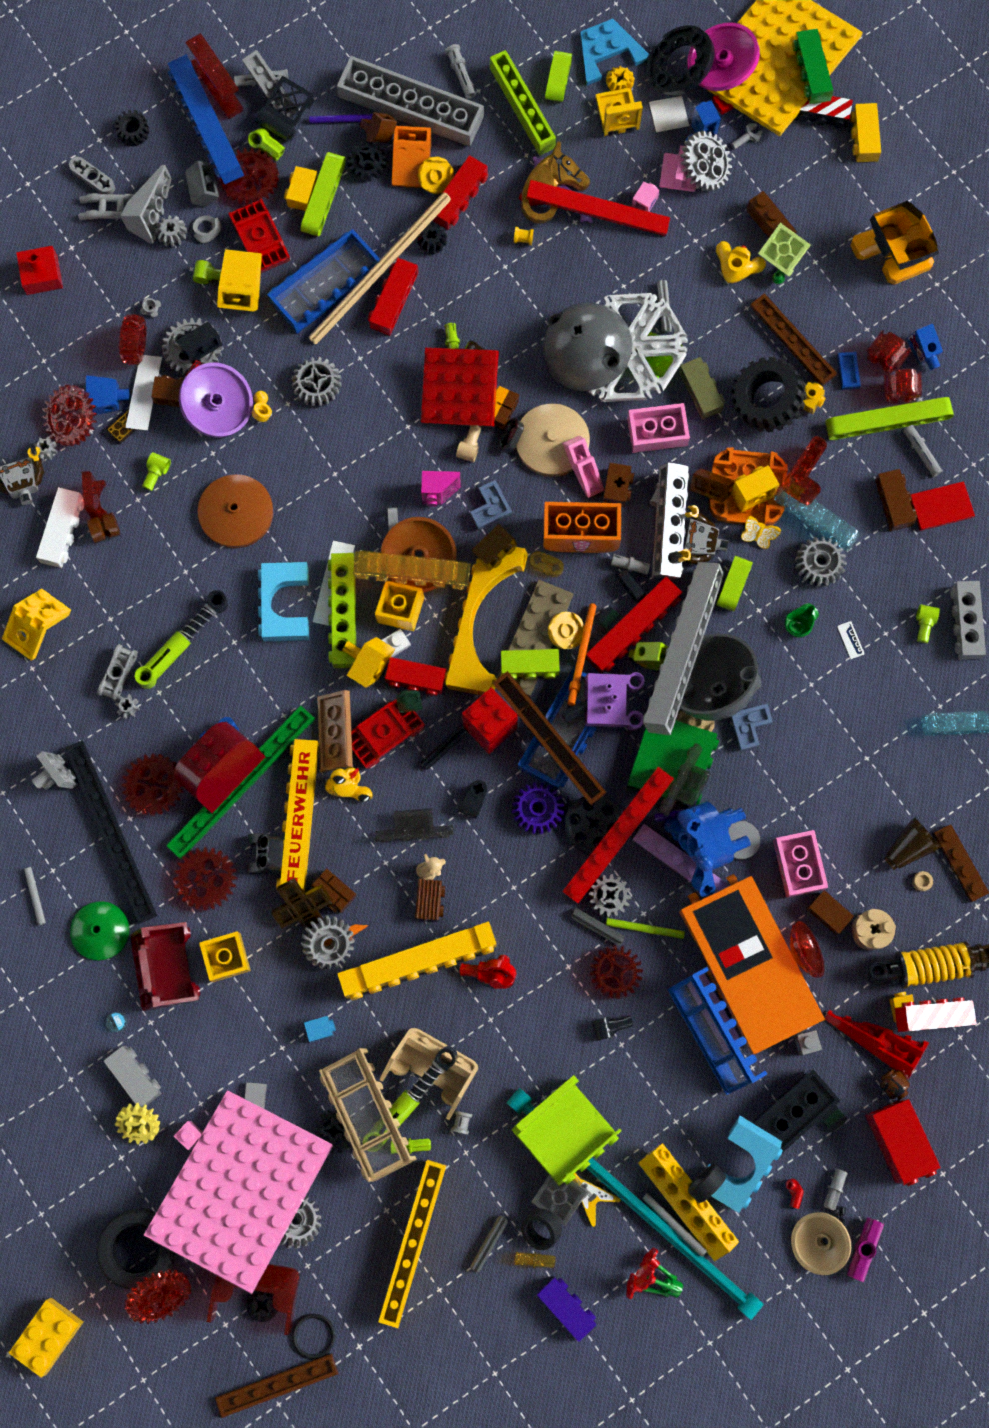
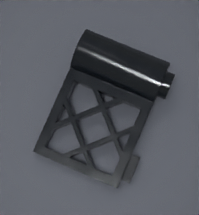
M282 76L265 106L258 113L255 123L286 142L288 140L292 141L297 132L295 130L297 123L306 108L310 110L315 101L313 99L314 95ZM284 82L291 86L292 92L281 94L280 88ZM303 93L308 96L305 102L297 104L296 94ZM293 95L295 105L285 107L283 98ZM281 98L283 108L274 109L270 106L273 100ZM297 109L298 114L294 120L287 117L286 110Z

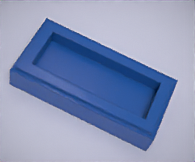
M838 353L837 360L841 390L860 389L857 353Z

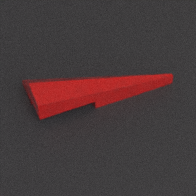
M831 1010L827 1012L825 1016L826 1021L891 1068L901 1071L908 1080L929 1044L927 1041L920 1043L911 1040L909 1035H905V1037L898 1036L893 1033V1030L872 1023L852 1021L851 1017L847 1015L843 1018L834 1015Z

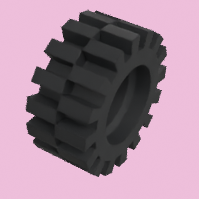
M128 110V114L124 111L122 112L123 116L119 114V120L116 119L115 129L120 141H124L125 145L129 143L130 146H134V143L138 146L140 141L143 144L145 142L144 138L147 139L150 133L145 116L141 112L138 114L137 110H134V113ZM130 124L139 125V129L133 133L126 131V127Z

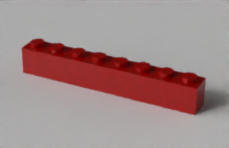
M657 767L562 892L577 903L581 901L674 780L673 777Z

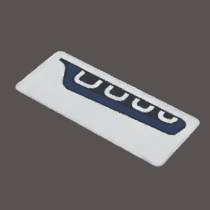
M852 622L838 625L850 658L853 659L864 655Z

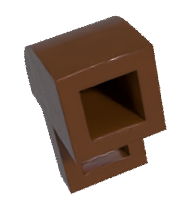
M373 112L372 119H361L359 126L367 134L366 141L387 143L394 134L397 121L389 114Z

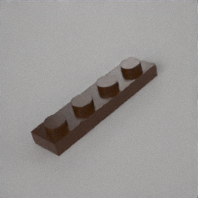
M950 824L933 833L970 902L989 894L987 887L953 826Z

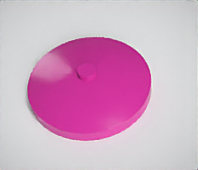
M722 23L704 31L709 35L714 44L715 55L712 68L699 86L711 91H724L732 89L748 79L754 72L760 56L759 45L753 32L738 23ZM693 47L690 48L688 54V69L695 64L697 57L696 50Z

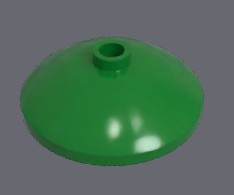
M102 901L93 902L81 908L74 916L70 927V937L75 949L84 957L98 961L110 959L120 953L128 941L130 932L129 922L124 912L114 904ZM96 926L100 927L99 933L94 932Z

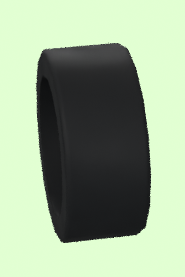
M712 1164L695 1178L688 1188V1193L698 1203H702L719 1189L725 1181L726 1175L716 1164Z
M537 1208L525 1217L521 1225V1232L523 1238L531 1247L537 1250H547L561 1237L562 1228L556 1215L544 1208ZM533 1220H538L547 1226L550 1238H544L535 1231L532 1223Z

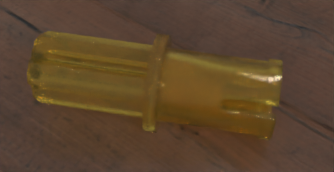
M516 1252L515 1265L533 1266V1268L535 1266L554 1268L555 1256L536 1254V1252L534 1254Z

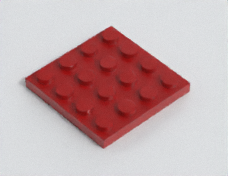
M425 348L421 423L494 427L499 351Z

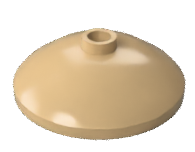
M823 1212L810 1213L801 1218L793 1229L791 1236L792 1250L798 1262L806 1270L818 1275H830L839 1271L847 1263L851 1253V1240L847 1229L836 1217ZM823 1238L828 1240V1244L823 1242Z

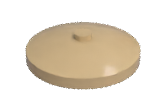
M561 404L540 405L530 410L521 419V422L524 424V430L516 450L521 461L537 474L555 477L573 471L563 446L564 442L577 436L585 438L589 449L590 437L585 421L576 411Z

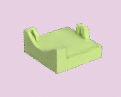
M780 223L758 254L790 277L794 267L811 245Z

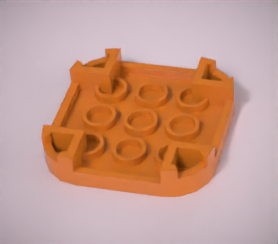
M730 447L715 456L712 473L735 480L736 482L738 477L744 474L748 476L752 474L754 469L760 466L764 468L769 465L780 485L774 497L742 513L731 494L724 503L709 498V510L712 516L724 523L745 525L748 516L756 518L758 522H762L766 526L777 523L785 508L787 464L777 455L778 453L772 451L768 454L734 450V447Z

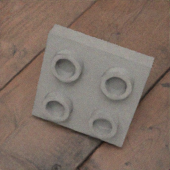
M42 751L36 756L45 769L32 779L33 784L37 788L43 787L47 790L55 783L59 787L73 789L78 785L75 780V774L70 769L67 770L64 765L65 761L59 754L56 755Z

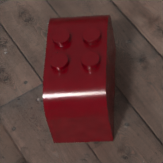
M220 722L213 725L179 760L175 767L174 776L176 781L213 813L258 766L265 756L231 724Z

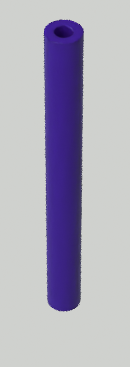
M373 114L309 116L310 124L360 122L361 119L371 120Z

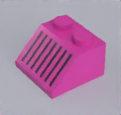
M422 471V503L428 507L442 505L461 487L460 472Z

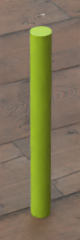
M607 918L606 925L680 939H684L685 931Z

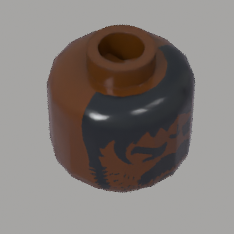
M891 1069L880 1078L882 1080L880 1087L890 1099L898 1098V1100H901L909 1094L907 1089L910 1087V1083L901 1071Z

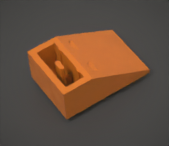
M395 127L392 186L422 188L418 181V170L422 162L430 157L431 128Z

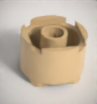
M868 910L856 917L852 924L853 939L859 947L865 950L881 949L887 946L895 935V923L882 910ZM874 926L877 933L872 934L870 927Z

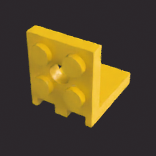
M631 88L596 94L595 98L604 136H608V132L618 130L619 134L624 133L627 128L635 127L636 130L640 129L643 109L642 102H634Z
M40 589L13 606L2 640L32 661L37 656L46 630L68 617L71 609L48 592Z

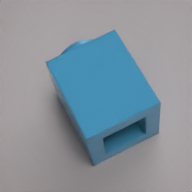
M328 1016L304 1022L310 1043L334 1036L333 1031H336L333 1019L329 1020Z

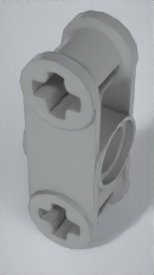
M120 644L117 645L106 674L97 691L99 696L104 695L112 698L114 702L118 701L131 667L136 661L138 653L136 650L131 651L123 648ZM121 669V675L114 677V671Z

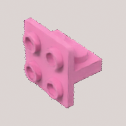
M680 146L678 155L664 153L659 186L695 192L696 183L690 184L691 178L686 179L688 173L683 172V169L686 167L681 164L684 158L680 155L685 153L681 148L684 146Z

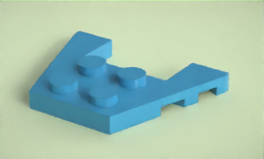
M614 19L581 31L586 85L602 80V75L596 63L623 52H629L635 66L648 61L649 53Z

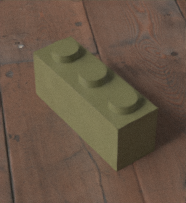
M701 357L680 365L679 374L703 420L722 412L725 400L716 389L715 379L711 378L708 373L707 363L703 362Z

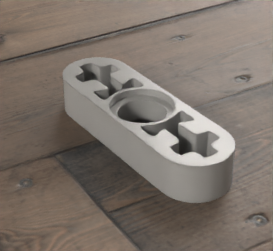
M74 157L70 160L69 167L75 176L101 194L114 193L115 185L110 177L81 157ZM81 164L84 172L79 167L75 168V165L79 166ZM90 173L97 174L94 180L87 178ZM100 181H102V183L105 185L109 184L110 187L103 188V185L100 183Z

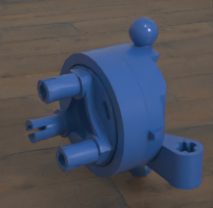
M705 801L679 812L676 819L669 818L664 823L665 830L672 834L674 840L679 841L681 848L686 850L689 857L696 863L691 884L704 898L715 892L716 887L712 870L731 863L734 859V853L751 846L748 836L745 835L731 841L729 835V827L732 824L746 819L741 807L734 811L728 808L718 812L710 802Z

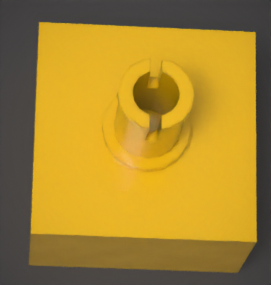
M377 637L364 643L362 649L348 641L342 651L355 658V661L347 676L364 687L372 685L380 678L395 648Z

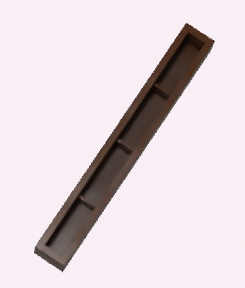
M507 671L493 682L494 687L517 713L519 718L588 803L593 805L604 796L606 791L511 674Z

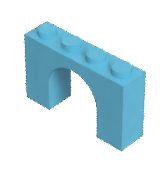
M307 562L261 563V569L258 570V580L261 581V588H258V598L261 599V606H258V616L262 618V624L258 625L259 636H262L264 642L309 640V620L307 617L285 618L277 615L271 608L272 598L279 589L286 586L309 585Z
M742 1116L738 1117L729 1131L728 1139L752 1155L755 1161V1168L745 1177L736 1178L725 1174V1181L712 1195L713 1198L738 1213L742 1208L746 1209L752 1199L750 1195L752 1192L756 1193L762 1184L761 1178L763 1175L767 1177L772 1169L770 1164L774 1159L777 1161L783 1151L781 1149L782 1141Z

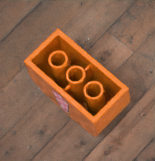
M544 503L543 547L554 552L608 553L619 549L621 542V503Z

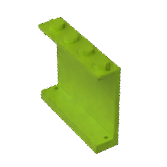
M574 1075L512 1129L514 1134L558 1186H561L564 1182L568 1185L576 1178L574 1173L577 1170L584 1171L590 1165L589 1160L593 1156L597 1159L605 1152L603 1147L606 1144H609V1146L613 1145L619 1139L617 1135L622 1131L618 1129L615 1132L576 1086L579 1080Z

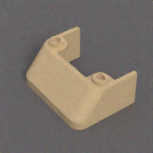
M417 1028L409 1029L390 1057L379 1080L383 1082L389 1071L395 1075L404 1076L410 1070L422 1077L425 1074L424 1071L426 1072L430 1068L429 1065L432 1066L433 1059L438 1051L447 1045ZM458 1051L455 1064L443 1074H440L438 1080L433 1082L434 1085L443 1089L441 1094L442 1100L447 1105L452 1106L446 1117L448 1120H450L478 1070V1065L475 1061ZM447 1052L442 1053L443 1061L451 1062V1055Z

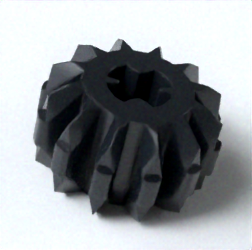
M437 222L434 226H431V223H429L428 227L417 236V244L420 245L421 251L426 249L427 254L433 251L435 255L436 250L442 252L443 246L447 245V233L444 232L443 226L438 228Z

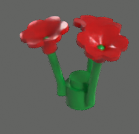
M654 1247L643 1257L640 1269L637 1270L636 1275L630 1274L626 1291L628 1299L633 1298L635 1291L641 1293L645 1291L675 1298L681 1294L683 1289L682 1282L677 1281V1276L668 1272L655 1259L658 1250ZM655 1269H659L668 1278H665L663 1281L656 1279L653 1276ZM655 1283L660 1285L662 1290L649 1288L648 1286Z

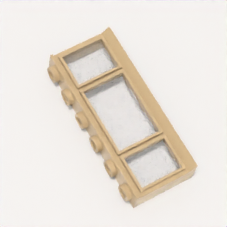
M359 1048L354 1053L319 1070L321 1074V1083L329 1092V1101L337 1110V1119L345 1128V1137L353 1146V1155L361 1164V1173L368 1182H374L417 1159L408 1153L406 1148L409 1144L408 1140L405 1137H401L397 1128L400 1126L398 1119H393L389 1110L392 1105L389 1100L384 1099L381 1093L383 1085L381 1082L376 1081L372 1073L375 1071L372 1063L367 1062L365 1054L368 1053L367 1049Z

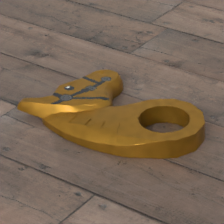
M557 141L552 154L539 162L530 173L522 191V212L533 223H546L553 218L558 207L550 206L548 212L538 214L530 208L529 200L526 199L530 180L556 187L566 184L579 191H584L589 187V177L577 166L572 158L561 152V142Z

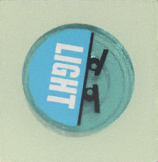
M113 1012L106 1019V1026L112 1032H121L127 1025L125 1015L120 1012Z

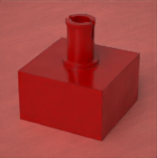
M53 245L16 252L21 284L27 295L63 288L58 256Z

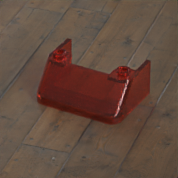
M268 1264L254 1290L274 1294V1308L279 1312L287 1313L284 1335H289L292 1330L300 1274L293 1267ZM217 1275L212 1288L206 1321L209 1323L215 1320L218 1302L228 1301L233 1295L234 1287L239 1288Z

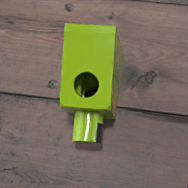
M638 642L636 649L629 651V659L646 669L660 670V666L665 660L666 649L669 647L662 642Z

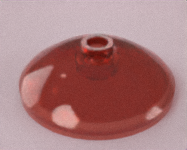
M802 921L793 923L790 930L789 945L795 962L809 976L814 978L822 977L825 972L824 959L814 934Z

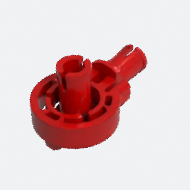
M499 955L498 959H492L487 962L480 961L479 965L465 963L460 965V976L476 977L478 981L489 984L495 989L510 988L514 984L517 975L516 969L510 964V958L506 955Z

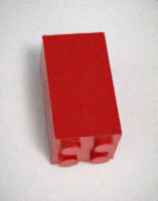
M492 687L462 713L463 727L488 754L492 753L517 730V713Z
M909 1099L898 1100L865 1115L895 1183L911 1186L919 1182L917 1178H928L937 1174L936 1170L941 1167Z

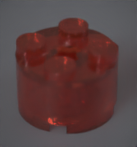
M882 330L867 349L869 354L867 358L874 364L878 362L883 366L882 369L885 372L892 374L893 371H898L911 353V349L909 347L907 350L905 348L906 342L891 332L884 334V330Z
M915 369L895 370V374L890 375V372L884 374V398L887 399V403H897L898 400H905V403H914L916 398L922 396L921 371L916 373Z

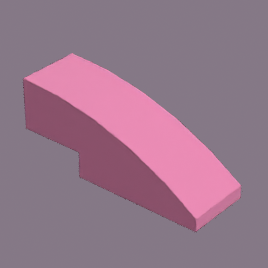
M577 436L564 442L563 446L586 496L590 498L604 491L605 489L594 457L590 455L585 438Z

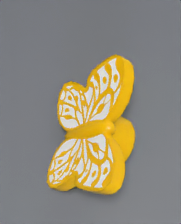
M748 516L745 523L746 530L742 532L741 538L747 542L755 540L759 547L767 549L770 546V540L776 539L780 535L781 529L777 526H766L764 523L758 522L756 518Z

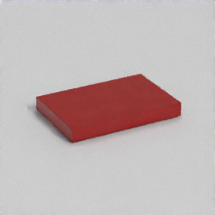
M964 481L911 494V505L916 511V520L920 531L975 517Z

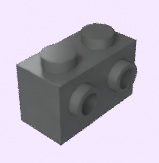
M197 161L185 171L192 204L207 207L219 197L213 165Z

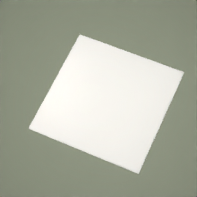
M682 96L649 102L656 132L689 126Z

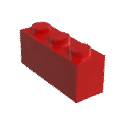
M390 657L385 681L389 684L388 686L393 688H400L402 686L407 687V690L412 692L421 690L426 691L427 695L437 696V694L442 695L446 669Z

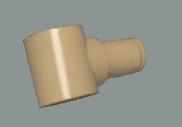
M471 425L467 438L459 443L456 453L457 458L475 462L479 449L477 440L481 427Z

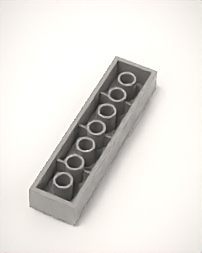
M350 56L337 84L339 98L379 113L389 114L397 120L416 127L431 128L432 133L469 147L484 118V106L353 56Z

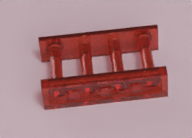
M200 33L187 40L185 43L196 58L191 61L193 68L228 120L243 112L242 105L234 95L235 92L239 91L238 87L203 35Z

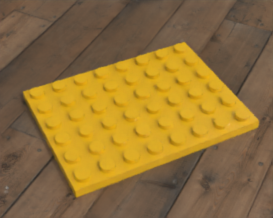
M756 0L738 21V24L747 27L753 32L759 45L760 56L754 72L743 83L732 89L707 91L715 96L718 95L726 103H730L740 112L776 135L781 136L808 100V97L804 95L805 84L800 79L801 69L796 63L797 53L793 51L792 41L795 40L796 32L818 28L829 75H831L862 37L863 32L812 0Z

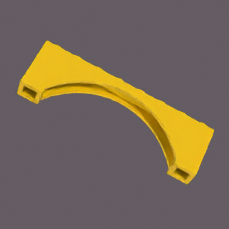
M516 547L510 555H506L502 559L501 564L497 568H493L491 571L478 559L476 564H473L471 575H473L472 581L467 586L468 597L463 602V616L458 621V636L456 635L453 641L454 652L449 657V672L445 673L444 682L449 689L483 695L490 687L495 690L493 682L497 678L494 674L488 673L476 654L473 642L474 618L481 602L493 587L510 575L519 571L524 572L528 557L525 548Z

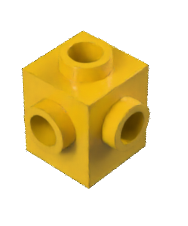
M808 382L804 390L806 392V399L803 400L805 403L803 410L813 415L817 407L821 408L826 399L824 397L825 390L818 383L812 384Z

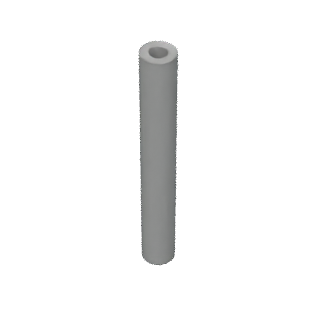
M25 868L24 873L38 926L44 925L46 921L32 868Z

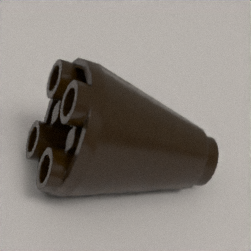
M913 818L887 852L884 860L893 870H896L935 852L941 846L916 818Z

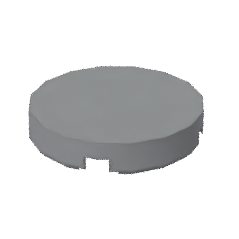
M746 821L736 822L729 827L731 841L746 835L751 843V846L734 853V859L745 860L752 857L760 846L758 830Z

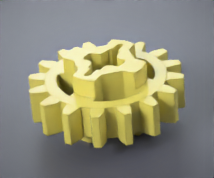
M131 1103L128 1104L127 1108L122 1107L116 1117L115 1126L119 1127L117 1132H123L122 1138L128 1137L130 1143L133 1140H136L137 1144H140V1141H143L145 1144H147L148 1140L152 1141L155 1135H157L160 1121H157L158 1114H152L154 1109L147 1110V1105L140 1107L139 1103H136L135 1107Z

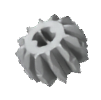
M170 215L168 219L162 217V223H157L155 231L159 242H163L166 247L171 244L173 248L175 243L181 245V240H186L185 234L187 233L184 221H179L177 216L173 219Z

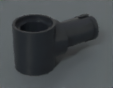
M628 1015L617 1019L602 1018L592 1021L597 1041L613 1037L619 1030L632 1027L633 1022L631 1016Z

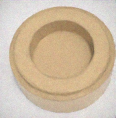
M921 871L914 875L912 884L916 890L926 891L932 887L933 878L928 872Z

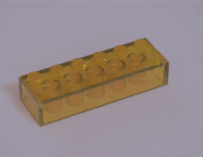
M356 550L353 575H357L358 579H368L369 576L376 577L377 581L386 582L388 578L395 579L396 583L407 584V580L415 581V585L426 586V582L433 583L434 587L445 588V584L452 585L453 589L464 590V586L468 587L471 563L467 561Z

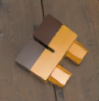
M501 386L496 389L494 424L497 425V428L503 430L519 403L520 394Z

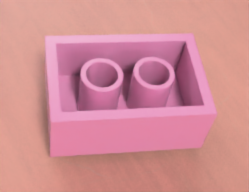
M684 403L628 411L627 421L632 453L688 446L690 436Z
M814 830L778 837L773 840L786 898L818 892L828 888Z

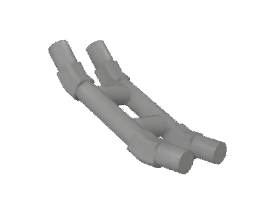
M92 193L81 196V204L99 202V210L79 213V219L81 221L98 218L121 219L124 202L127 203L134 194ZM106 202H117V211H106Z

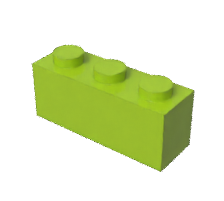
M559 649L501 651V674L503 675L508 671L515 680L517 677H525V679L531 680L536 679V676H544L545 679L556 678L560 672Z

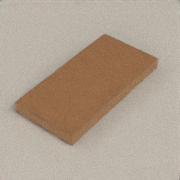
M343 690L318 696L320 772L325 773L338 768L353 767L350 691Z

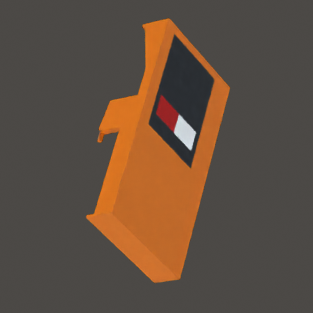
M731 874L725 877L730 886L702 900L699 899L696 892L688 895L687 897L692 905L681 909L679 914L683 918L709 967L707 973L712 983L716 985V992L720 999H724L733 1019L736 1020V1025L742 1037L746 1038V1045L751 1053L750 1055H754L825 1020L753 877L750 876L738 882L736 876Z

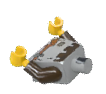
M36 447V455L32 454L31 448H29L28 458L0 466V491L5 495H11L13 499L20 498L22 505H28L33 502L31 494L39 490L38 486L43 479L44 469L41 458L38 457L40 454L39 447Z
M688 506L691 512H686L685 516L692 517L693 519H690L685 547L683 550L678 551V553L683 555L678 561H686L687 563L697 565L698 562H708L710 559H713L716 550L726 552L728 540L718 539L719 529L699 512L697 506Z

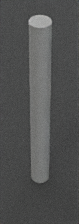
M647 1193L642 1200L703 1257L707 1250Z

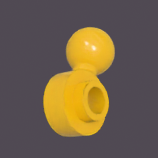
M257 391L253 396L256 404L252 409V416L260 422H265L269 419L272 410L266 404L268 395L264 391Z

